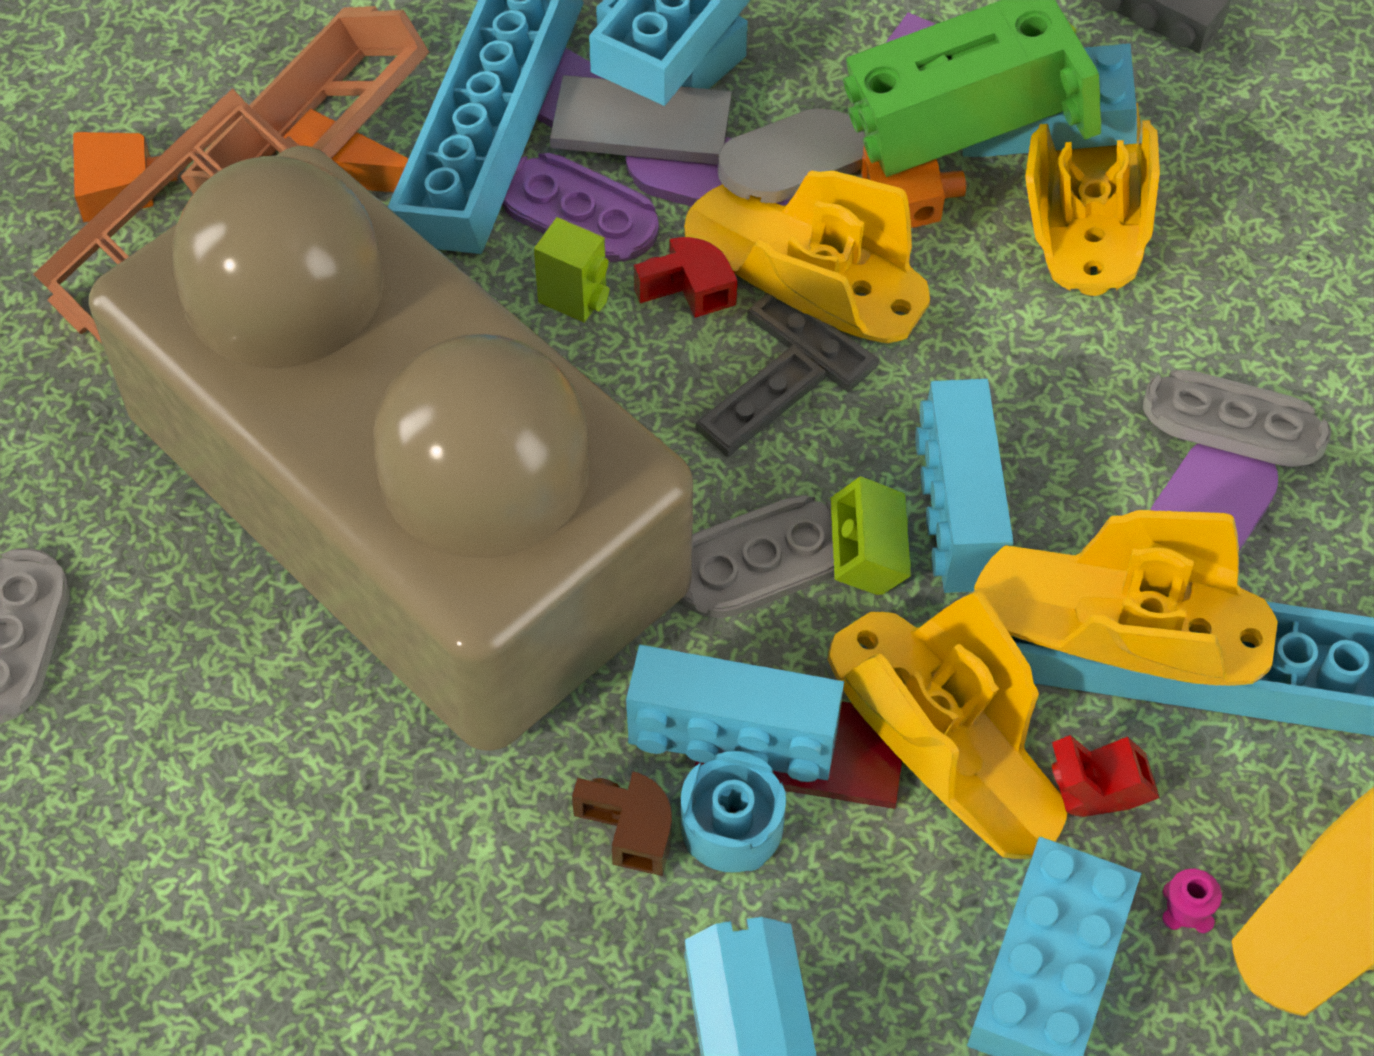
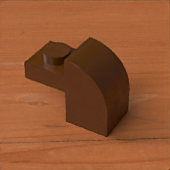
M635 771L632 773L628 789L620 788L617 783L604 778H594L591 781L577 778L572 794L574 816L617 826L611 845L612 865L663 876L672 843V811L669 800L662 788L649 777Z

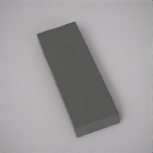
M768 293L747 311L749 319L788 348L794 344L826 371V376L848 393L879 365V358L842 331L785 304Z
M793 344L696 422V430L724 455L729 457L826 378V371Z

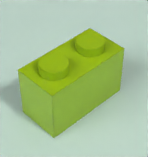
M556 217L534 247L538 303L585 323L593 310L599 312L604 307L609 296L610 289L606 286V271L609 261L605 258V237Z
M860 476L830 497L834 579L836 581L875 595H883L911 577L905 493Z

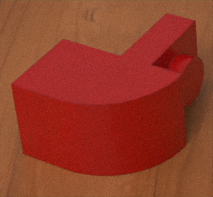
M694 237L670 239V254L662 257H652L644 262L634 264V291L640 304L682 291L695 318L733 307L737 304V278L723 252L705 240Z
M1071 735L1052 742L1057 759L1056 762L1052 763V771L1059 785L1067 813L1086 817L1133 809L1160 798L1146 752L1128 736L1092 751H1089Z

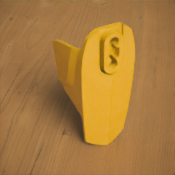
M1136 103V144L1124 145V140H1117V145L1072 149V142H1065V147L1062 150H1056L1048 124H1040L1039 128L1031 135L1025 175L1035 239L1044 251L1047 268L1052 280L1069 291L1071 289H1079L1085 295L1097 296L1107 292L1110 288L1118 290L1135 279L1144 257L1146 245L1152 237L1160 174L1158 131L1150 124V120H1142L1140 123L1138 103ZM1092 266L1097 267V275H1091Z
M809 171L797 192L786 206L778 203L760 202L761 197L750 195L749 200L738 197L722 184L704 194L690 207L685 218V237L699 238L715 245L726 256L734 274L785 304L842 332L886 344L898 342L908 338L919 319L929 307L930 294L928 283L909 264L912 248L910 210L907 194L899 187L837 171ZM856 293H864V294H866V295H865V296H859V295H856ZM901 311L904 312L905 315H898L894 312Z
M1137 510L1122 516H1111L1097 535L1077 555L1005 545L985 565L974 586V591L979 590L986 596L1011 636L1111 666L1188 683L1234 686L1254 684L1270 671L1273 662L1278 620L1265 599L1242 589L1238 585V534L1234 517L1227 513ZM1242 642H1250L1255 645V648L1247 647Z
M975 590L961 597L919 628L913 626L896 613L869 612L834 635L828 650L827 660L836 679L844 681L843 691L851 703L891 750L969 828L1004 858H1032L1039 836L1056 842L1064 827L1068 813L1065 810L1061 794L1028 755L1024 747L1039 692L1034 684L1029 663L981 591ZM859 644L865 645L868 649L863 648Z
M1374 787L1356 800L1321 834L1302 856L1300 863L1264 901L1231 941L1234 959L1245 984L1253 994L1273 1007L1306 1017L1366 971L1374 970Z

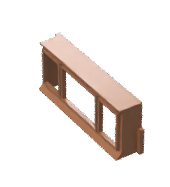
M376 6L345 7L249 106L284 137L310 108L315 110L327 96H359L312 146L321 150L332 159L430 52L404 10L378 11ZM365 56H397L374 81H342ZM241 115L204 152L224 169L231 164L245 159L271 156L276 149L253 129ZM195 162L180 176L193 194L210 178Z
M232 88L34 273L53 294L47 301L80 334L89 330L102 344L94 319L60 284L99 248L117 265L127 259L129 256L111 237L192 161L210 177L222 170L204 150L241 115L279 153L300 145L290 136L284 138Z

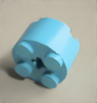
M726 751L716 754L715 759L702 765L700 762L687 775L681 791V833L687 851L702 864L718 871L735 873L759 869L774 854L782 839L786 809V793L782 783L780 784L773 773V769L764 760L749 753Z

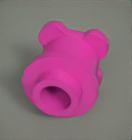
M1196 868L1185 869L1177 873L1171 881L1164 885L1162 890L1164 897L1167 899V910L1162 915L1163 923L1172 930L1189 927L1195 928L1200 933H1208L1215 924L1212 915L1221 904L1222 892L1220 885L1209 873Z

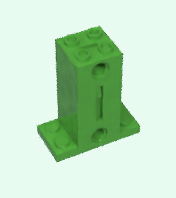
M1000 0L846 57L849 76L843 78V84L850 102L854 103L853 107L848 108L849 117L856 133L863 131L866 136L863 138V142L871 163L878 161L886 177L1060 112L1064 113L1066 121L1070 126L1076 124L1084 140L1101 134L1099 72L1055 0Z

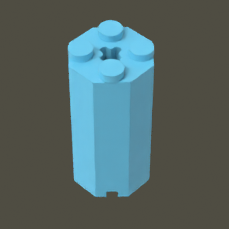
M765 917L747 919V930L733 931L731 921L716 923L685 939V963L701 1056H817L791 924Z

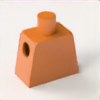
M73 133L74 195L83 222L92 220L159 157L150 156L144 135L140 133ZM178 175L172 181H177ZM153 198L143 208L153 206Z
M865 146L863 147L862 178L899 187L906 192L911 228L940 222L945 198L965 197L966 179L963 170L940 172L937 159L886 177L879 162L871 163Z

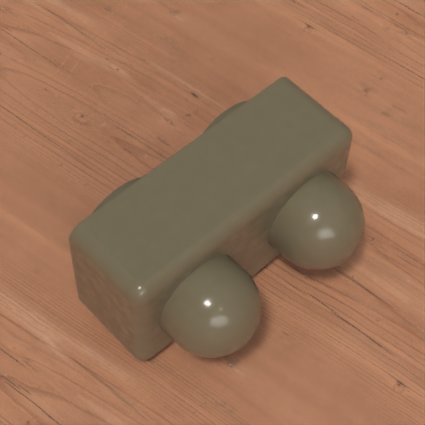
M295 146L284 150L277 156L245 159L220 170L204 182L192 195L182 211L178 224L103 274L92 286L89 294L90 311L130 419L469 746L479 750L491 751L504 748L513 743L680 601L688 592L692 580L693 477L687 463L321 150L310 146Z

